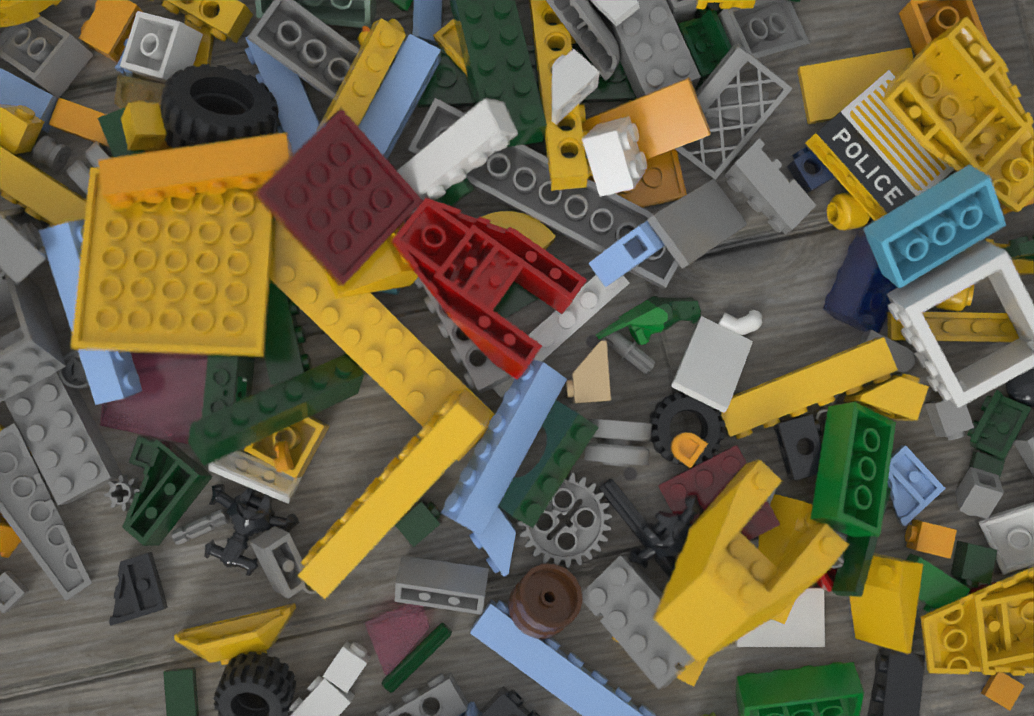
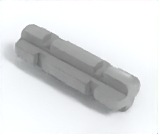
M220 509L211 513V516L206 515L186 524L185 527L182 526L173 530L171 535L175 544L180 545L189 541L190 538H196L215 529V526L220 527L227 524L229 519L225 510Z

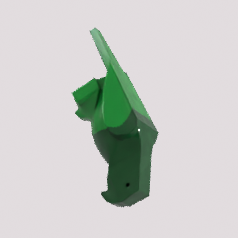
M652 296L619 316L620 319L595 335L600 340L627 326L635 342L638 345H646L652 334L663 332L681 320L690 321L692 324H695L701 316V309L698 301L692 297L666 298Z

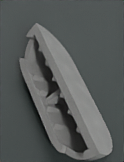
M546 0L583 52L600 72L605 81L608 80L619 64V45L589 1Z

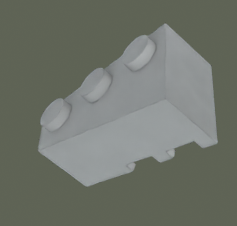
M759 138L733 164L724 176L728 179L727 183L737 193L741 191L749 199L747 202L752 209L758 213L762 212L769 218L768 223L774 230L779 233L783 232L786 235L805 218L816 204L795 179L789 180L779 171L782 164L777 158L773 161L769 159L762 150L765 144Z

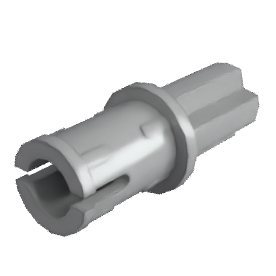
M619 331L602 339V341H607V345L622 356L621 360H628L642 373L647 375L654 368L655 361L636 347L637 342H631Z

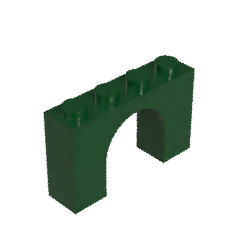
M555 400L542 424L546 431L547 443L540 461L527 474L521 477H513L499 503V506L508 514L531 528L535 526L599 428L557 400Z

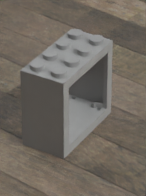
M1 268L0 320L16 312L24 339L0 351V403L66 367L41 288L28 277H25L17 284Z

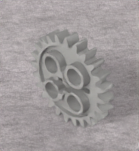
M571 473L569 479L563 481L556 494L560 491H567L571 495V501L567 506H558L555 503L556 494L543 512L552 517V523L548 528L543 529L536 524L531 528L521 521H517L518 525L526 526V529L520 533V537L529 536L530 538L526 542L525 547L528 548L533 545L536 547L533 552L534 557L542 552L544 554L543 563H546L551 557L554 558V564L559 565L560 560H565L567 568H570L571 559H575L579 565H582L581 556L585 555L588 559L592 560L590 550L593 548L601 552L597 542L599 540L608 541L602 532L611 530V526L605 524L604 520L612 518V515L604 513L603 510L610 506L608 502L600 503L599 500L603 497L604 493H593L596 487L594 482L586 487L585 476L576 482L575 473ZM581 499L582 504L569 517L571 524H562L553 538L548 540L546 538L547 535L560 522L558 515L560 513L566 515L574 503ZM583 510H589L593 515L592 522L585 526L577 522L578 514ZM565 532L574 536L573 544L567 548L558 544L559 536Z

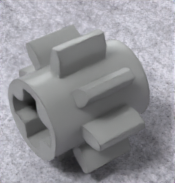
M124 474L119 475V483L115 480L108 482L111 488L104 496L109 497L112 501L111 508L121 505L123 511L129 510L135 492H139L140 489L137 484L139 481L138 477L128 481L127 475ZM121 490H128V495H122Z

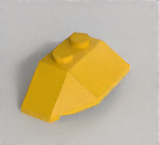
M287 604L183 629L176 633L174 638L176 642L210 663L220 661L221 665H226L232 658L236 659L242 653L245 655L255 651L257 654L267 653V649L275 644L296 610V604Z

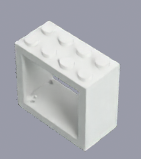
M981 240L902 288H897L887 294L891 301V304L887 305L895 320H900L904 326L901 329L902 335L908 344H913L917 350L914 353L915 359L921 368H926L930 374L926 377L928 383L935 392H939L945 402L950 400L959 408L1034 367V305L1008 253L985 240ZM988 276L1019 339L954 374L922 312Z

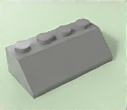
M274 0L247 38L331 100H333L359 51L357 47L294 0Z

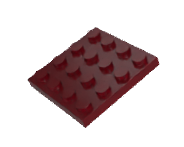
M343 109L338 110L253 193L261 204L338 285H344L423 202Z

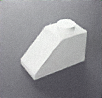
M575 49L566 56L561 55L552 66V122L555 125L598 87L600 72Z

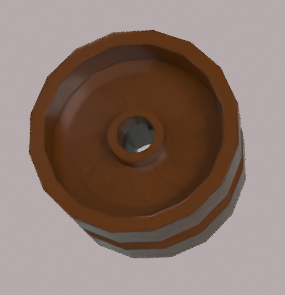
M556 564L538 565L531 568L512 589L508 600L509 614L515 626L524 634L536 639L550 638L559 634L580 613L583 603L581 587L576 577L566 568Z

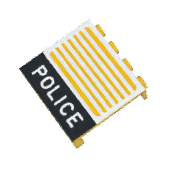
M890 70L805 142L874 221L935 186L954 170L922 147L883 102L887 85L896 77Z

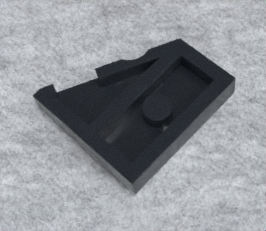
M152 552L120 561L118 570L119 582L115 587L113 599L116 600L113 615L110 616L109 620L110 626L168 608Z

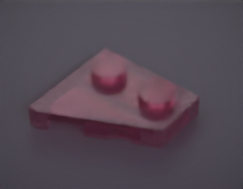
M406 604L365 621L367 631L385 675L391 673L430 628L423 606Z

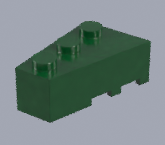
M156 439L153 446L155 448L153 456L143 472L145 475L139 492H135L122 526L143 546H159L213 477L172 441Z

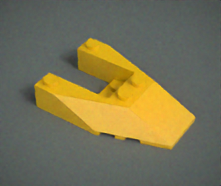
M761 460L746 463L689 529L687 534L689 536L683 551L679 553L674 573L670 582L666 585L653 620L699 663L779 615L829 570L849 546L827 524L812 525L776 567L739 531L782 482Z

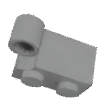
M274 526L250 541L275 592L288 599L301 590L308 594L317 593L308 584L305 585V582L297 576L304 566L300 563L302 558L290 533Z

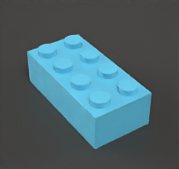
M968 165L866 226L863 230L881 273L900 289L1006 226L990 176Z

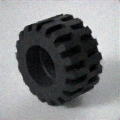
M681 392L665 397L664 400L657 403L655 410L651 412L649 418H651L652 430L651 439L649 440L653 443L655 451L662 455L664 459L676 464L685 465L672 454L671 442L673 439L670 435V422L677 413L682 411L692 412L699 418L702 428L699 438L708 443L694 464L698 465L706 459L709 460L713 457V453L720 449L721 445L719 443L721 439L724 440L725 433H722L725 421L721 420V411Z
M256 651L249 652L248 655L242 653L236 659L232 658L228 665L225 666L214 694V708L219 711L218 716H288L296 688L293 671H288L289 666L286 663L279 662L280 658L276 656L272 658L268 656V653L264 652L262 654H257Z

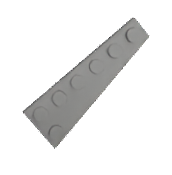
M14 422L0 431V512L67 601L92 584V580Z

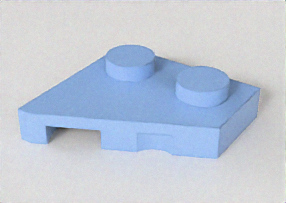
M901 445L891 455L887 486L891 488L890 497L897 521L901 526H906L946 488L906 445Z

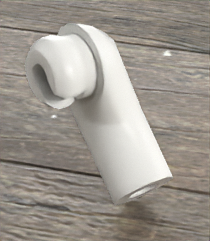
M751 310L746 316L737 319L724 312L718 324L739 335H745L760 328L762 325V314L759 311Z

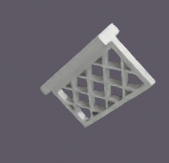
M736 42L695 92L704 114L705 112L718 111L719 126L709 127L711 132L720 131L721 146L704 148L703 138H701L700 149L688 150L684 146L675 149L716 180L793 88ZM749 61L757 68V79L740 82L739 71ZM761 72H763L769 78L761 79ZM736 75V82L730 83ZM775 82L783 88L775 98L763 99V83ZM758 84L759 100L742 102L741 86ZM737 87L738 103L721 105L720 94L726 88ZM717 99V106H711ZM763 104H769L768 107L764 110ZM759 105L760 116L757 120L743 123L742 107ZM739 108L740 123L723 125L721 110ZM745 127H750V128L747 130V132L744 134V128H745ZM740 128L741 139L737 144L724 145L723 130ZM725 150H731L725 157ZM721 151L722 161L714 170L705 163L704 153ZM694 154H701V159Z

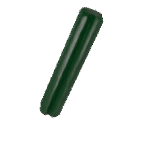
M440 623L383 679V687L389 693H393L451 636L452 631L446 624Z

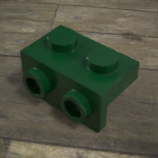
M715 9L708 10L701 18L677 24L701 76L700 80L707 78L732 48Z
M996 390L993 397L988 395L981 407V411L984 414L980 422L976 420L973 422L974 428L969 429L967 436L971 437V447L1005 462L1031 412V408L1003 396L1001 391Z

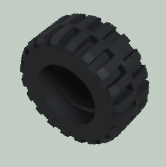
M201 64L200 67L188 66L184 71L180 69L175 72L164 84L160 107L166 131L164 140L169 147L172 146V149L274 135L279 113L277 101L266 85L258 83L255 77L250 74L247 76L241 70L235 68L234 70L227 69L226 66L222 65L213 67L210 64Z

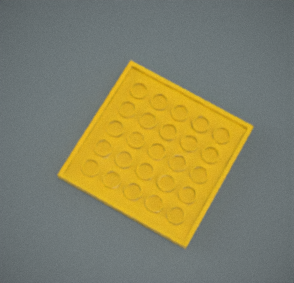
M90 167L71 347L75 350L264 356L274 216L253 195L262 184H257V187L253 189H240L237 187L226 189L225 192L220 194L203 192L196 193L194 197L186 199L169 197L164 198L159 203L142 201L135 202L130 207L118 208L111 206L102 196L99 168Z

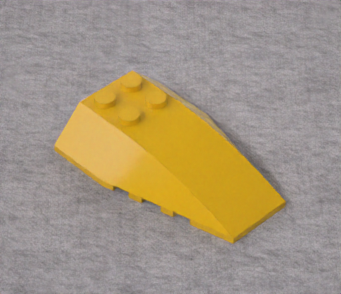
M966 16L927 44L887 85L883 102L922 147L957 172L971 165L990 176L998 201L1014 212H1020L1034 197V129L1032 127L1034 121L1029 112L1025 113L1018 99L1021 94L1017 86L1011 84L1006 74L1009 70L1004 60Z
M1034 566L921 616L927 671L935 674L982 672L983 675H995L996 672L1011 673L1013 676H1025V673H1034Z

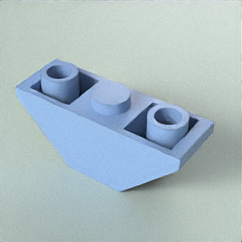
M646 221L615 242L588 264L606 288L665 245L648 221Z
M498 505L482 536L475 532L469 536L478 549L483 547L490 557L486 561L495 573L500 571L504 577L509 574L516 529Z

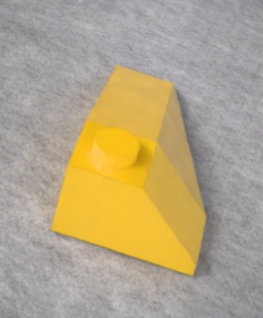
M774 494L770 506L780 525L759 535L757 549L777 567L808 528L812 525H820L821 523L810 519L812 504ZM795 600L779 615L772 618V620L785 624Z

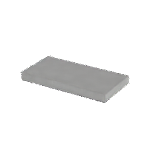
M715 179L655 213L647 220L682 269L748 225Z

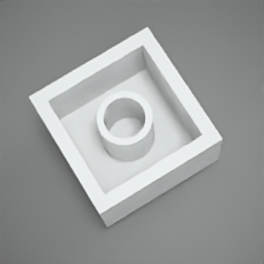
M137 11L120 67L144 78L165 83L175 72L180 69L184 71L186 67L194 64L203 34L179 21Z
M630 116L595 125L582 140L599 196L634 189L644 175L645 169H647L645 154L639 151L637 144L639 133L636 124H632Z

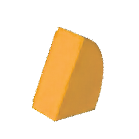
M287 441L275 443L273 449L277 454V458L274 459L276 471L279 473L294 469Z

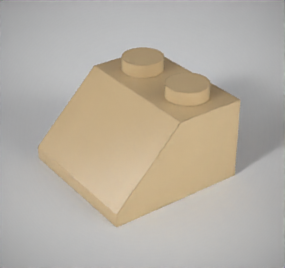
M600 341L570 375V380L565 382L566 398H572V404L611 401L607 341Z

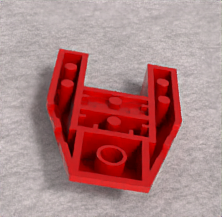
M425 198L392 239L391 243L456 325L493 364L518 380L533 361L542 345L493 310L515 281L553 309L563 314L587 279L512 227L505 229L491 224L489 219L483 217L477 219L460 213V209Z

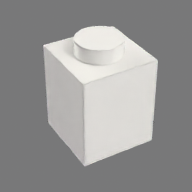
M347 641L322 677L347 693L371 657L366 654L368 651L362 645L356 642L351 644Z

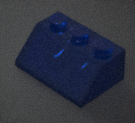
M857 231L854 240L850 243L847 256L837 272L834 285L826 296L823 310L836 320L862 332L873 330L880 333L889 312L887 305L891 304L887 294L898 287L881 273L865 232Z

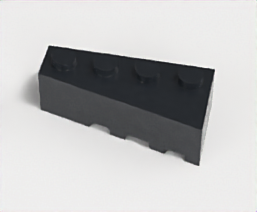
M889 648L880 650L875 659L876 673L867 716H920L925 664L924 655L906 654Z

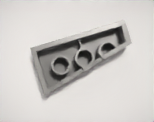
M23 207L0 212V268L17 284L45 260V248L43 247L39 231L46 228L36 218L26 213Z

